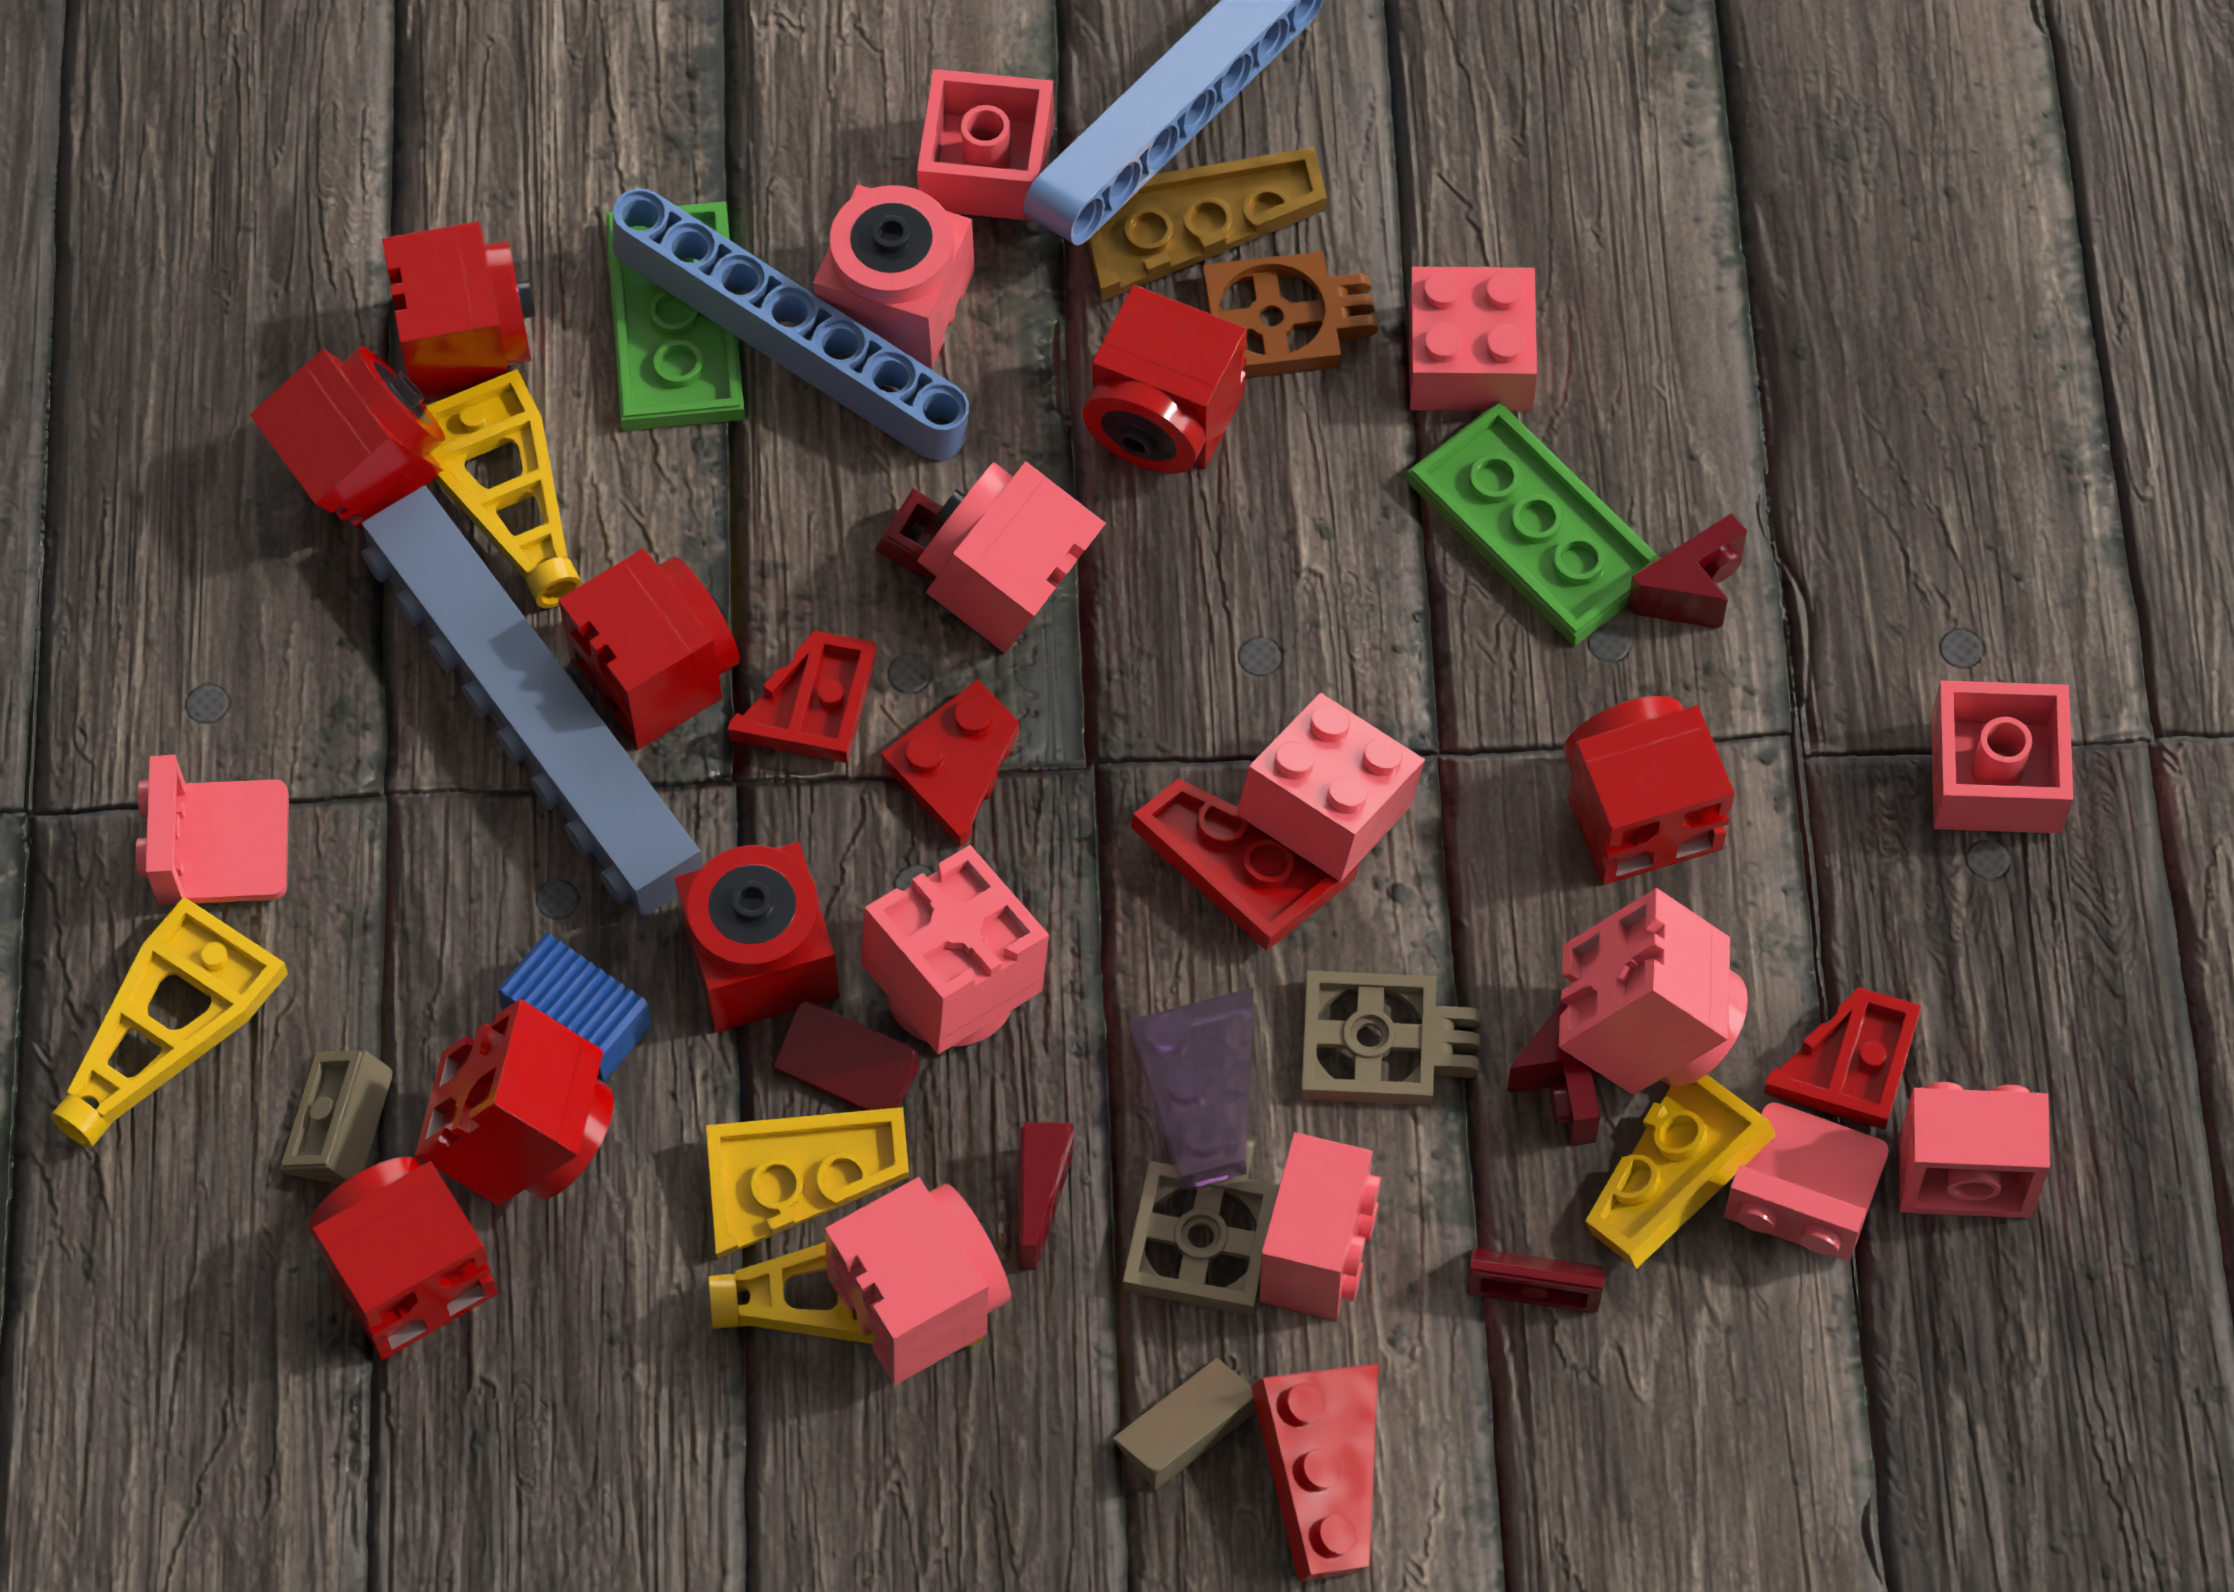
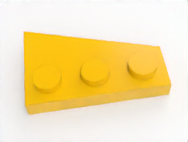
M1708 1075L1689 1085L1671 1086L1661 1104L1653 1103L1643 1120L1646 1130L1631 1155L1621 1158L1585 1220L1594 1237L1635 1269L1647 1260L1736 1175L1739 1164L1745 1166L1776 1136L1772 1124L1767 1118Z
M903 1107L706 1125L717 1260L909 1178Z

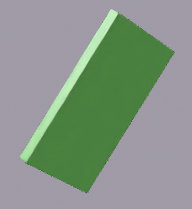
M726 201L677 206L730 240ZM606 212L620 414L623 431L745 420L738 337L622 263L615 256L612 249L613 212ZM645 226L630 227L641 231L649 229ZM688 257L679 259L681 261L689 263L699 261L697 259Z
M1500 401L1407 471V483L1574 647L1628 605L1632 576L1660 559L1632 529Z

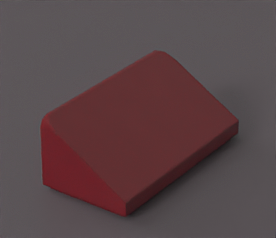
M804 999L795 1012L774 1065V1071L862 1111L899 1108L920 1070L919 1056L916 1049Z
M1474 1248L1472 1250L1466 1293H1470L1473 1296L1595 1314V1312L1599 1311L1603 1291L1604 1268L1597 1265Z

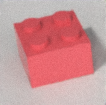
M933 69L917 167L918 190L934 198L945 211L954 214L1033 221L1024 215L1023 205L1031 184L1048 167L1054 126L1053 81Z
M1412 267L1409 297L1410 410L1487 411L1500 401L1509 411H1533L1537 379L1535 268Z
M1940 680L1931 713L1934 829L2062 834L2073 802L2069 685Z
M1319 693L1249 766L1236 814L1341 882L1409 810L1425 759L1324 694Z
M1937 1082L1929 1084L1924 1088H1914L1898 1137L1899 1213L2032 1218L2050 1170L2048 1093H2030L2027 1088L2018 1085L1998 1086L1991 1091L1963 1090L1960 1085L1950 1082Z
M1294 1132L1262 1250L1260 1303L1337 1321L1342 1300L1355 1301L1363 1270V1262L1361 1260L1365 1240H1371L1379 1207L1377 1198L1381 1177L1370 1175L1372 1150Z

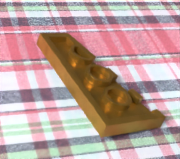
M1311 147L1155 174L1087 240L1101 302L1131 290L1133 284L1137 286L1144 285L1325 211L1327 195L1315 148Z

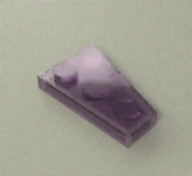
M1254 987L1129 1020L1130 1036L1183 1191L1247 1174L1252 1028L1255 1003Z

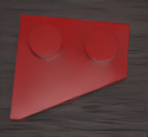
M815 630L795 651L793 661L789 665L779 668L763 685V695L743 716L737 713L730 720L728 726L729 741L848 764L877 657L876 642Z
M976 680L881 753L882 765L948 835L962 847L969 841L973 832L972 824L984 799L989 798L997 782L998 769L1002 761L1008 758L1020 733L1019 721L979 680Z
M1858 987L1838 1007L1834 1017L1827 1023L1820 1024L1803 1041L1801 1049L1780 1069L1776 1067L1768 1075L1763 1094L1885 1130L1922 1005Z

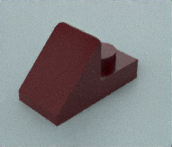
M1730 513L1634 574L1631 580L1627 606L1635 615L1712 628L1723 626L1728 599L1716 583H1720L1730 577L1741 565L1747 529L1733 513Z
M1561 1002L1511 1065L1507 1091L1515 1093L1550 1088L1553 1120L1555 1125L1566 1124L1569 1145L1576 1146L1596 1143L1600 1113L1592 1072L1589 1066L1559 1048L1560 1015L1568 1007V1005Z

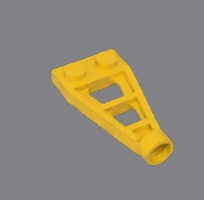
M518 369L426 406L445 435V440L431 452L444 470L434 480L525 579L536 604L541 608H554L559 606V598L581 586L582 582L567 555L542 417ZM511 442L517 445L523 467L521 476L487 489L481 486L465 468V461ZM533 496L537 501L543 525L517 536L512 535L496 511Z
M183 897L142 944L67 1091L68 1095L51 1114V1119L55 1125L70 1139L85 1148L91 1149L117 1118L247 1023L288 975L285 963L189 899ZM170 975L179 976L211 998L210 1007L206 1012L187 1026L177 1030H169L148 1015L149 1003L160 982ZM135 1030L161 1047L162 1050L139 1074L127 1078L110 1067L108 1062L126 1033ZM87 1098L94 1099L99 1103L96 1110L85 1102Z
M825 1242L737 1270L735 1274L709 1276L713 1329L754 1326L870 1344L877 1340L873 1332L863 1336L857 1326L855 1308L848 1310L839 1295L837 1305L830 1310L794 1309L786 1303L784 1299V1286L790 1278L824 1270L827 1271ZM747 1290L750 1293L749 1303L747 1305H738L737 1293ZM982 1337L966 1346L982 1345Z

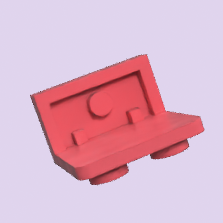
M176 755L150 756L149 780H140L138 784L139 814L141 819H147V838H137L136 866L139 877H148L158 905L178 904L183 897L193 903L277 900L283 897L287 891L289 792L286 784L280 780L185 783Z
M1780 1103L1766 1105L1761 1115L1771 1122L1776 1136L1745 1166L1739 1164L1730 1188L1724 1218L1738 1222L1751 1230L1768 1233L1802 1245L1815 1253L1850 1262L1889 1154L1887 1144L1879 1138Z

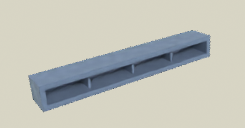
M426 485L362 522L368 547L362 550L361 553L368 568L380 583L387 579L391 581L399 592L394 596L395 601L409 624L415 628L422 623L431 635L432 639L428 640V645L444 671L449 673L456 669L466 682L462 686V691L474 712L481 719L489 714L500 728L496 732V737L509 759L515 765L524 761L535 775L530 778V782L543 805L549 811L558 807L569 821L565 825V830L577 851L584 858L593 854L604 868L599 874L612 898L619 905L628 901L642 919L677 897L674 876L696 871L703 867L700 849Z

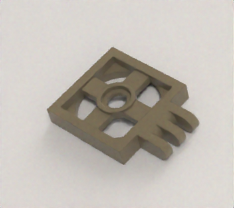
M1307 970L1301 1100L1432 1106L1434 1076L1474 1077L1479 1074V1059L1477 1057L1455 1055L1453 1053L1470 1054L1480 1050L1479 1034L1471 1031H1454V1029L1473 1030L1479 1028L1481 1012L1470 1007L1436 1006L1437 976ZM1358 992L1357 1012L1352 1014L1347 1021L1318 1020L1323 1011L1334 1001L1348 994ZM1384 994L1393 996L1405 1003L1416 1014L1421 1024L1393 1023L1390 1017L1383 1013ZM1365 1026H1373L1381 1032L1382 1040L1374 1047H1366L1357 1040V1032ZM1317 1047L1347 1049L1355 1057V1080L1334 1079L1330 1076L1316 1057ZM1390 1051L1421 1052L1419 1065L1406 1079L1401 1082L1381 1081L1382 1058L1387 1056Z
M1190 1129L1182 1167L1149 1161L1125 1269L1123 1291L1253 1316L1261 1280L1262 1250L1279 1185L1248 1179L1255 1141L1242 1139L1237 1149V1162L1225 1160L1229 1136L1215 1135L1210 1158L1200 1156L1204 1144L1203 1131ZM1197 1189L1193 1210L1186 1212L1181 1218L1153 1213L1170 1197L1181 1192ZM1224 1194L1235 1199L1248 1211L1255 1223L1256 1232L1226 1226L1220 1216ZM1196 1226L1208 1227L1214 1234L1213 1242L1204 1248L1193 1246L1188 1239L1191 1229ZM1146 1240L1177 1246L1179 1252L1183 1255L1178 1279L1163 1277L1157 1274L1145 1253ZM1220 1254L1250 1260L1247 1272L1233 1284L1225 1288L1205 1284L1209 1262L1216 1259Z

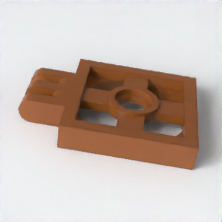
M1324 251L1203 265V281L1208 313L1247 328V334L1251 333L1256 339L1263 342L1265 355L1245 350L1242 355L1246 357V365L1243 369L1246 373V378L1338 368L1341 365L1339 341L1368 338L1378 333L1377 318L1371 315L1375 311L1373 297L1368 294L1371 291L1370 277L1364 273L1328 277ZM1302 278L1315 289L1317 300L1290 303L1287 299L1281 297L1278 279ZM1253 282L1256 301L1251 304L1250 308L1221 310V300L1233 284ZM1266 309H1276L1282 313L1283 320L1276 326H1267L1261 322L1260 314ZM1321 325L1317 335L1307 345L1290 353L1288 337L1295 328Z

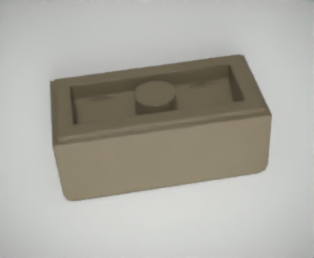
M367 1050L316 1052L280 1171L288 1175L337 1185L343 1184L353 1176L364 1171L391 1083V1068Z
M1216 1358L1114 1436L1113 1442L1156 1491L1257 1412L1251 1385Z

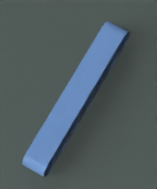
M1221 0L1038 175L1027 191L1023 205L1024 215L1075 245L1086 242L1313 21L1324 0Z
M633 189L626 191L617 198L613 206L612 249L615 256L622 263L917 454L930 460L943 461L952 458L960 452L965 440L969 402L965 393L956 385L659 194L648 189ZM645 226L649 229L641 231L630 227ZM688 257L697 259L699 261L689 263L681 261L679 259ZM734 289H740L747 291L749 293L744 295H736L729 291ZM790 321L799 326L785 327L778 323ZM838 353L846 355L849 358L840 360L829 357L828 355ZM893 386L898 388L899 391L885 392L878 387ZM942 418L950 423L937 425L930 422L929 419Z

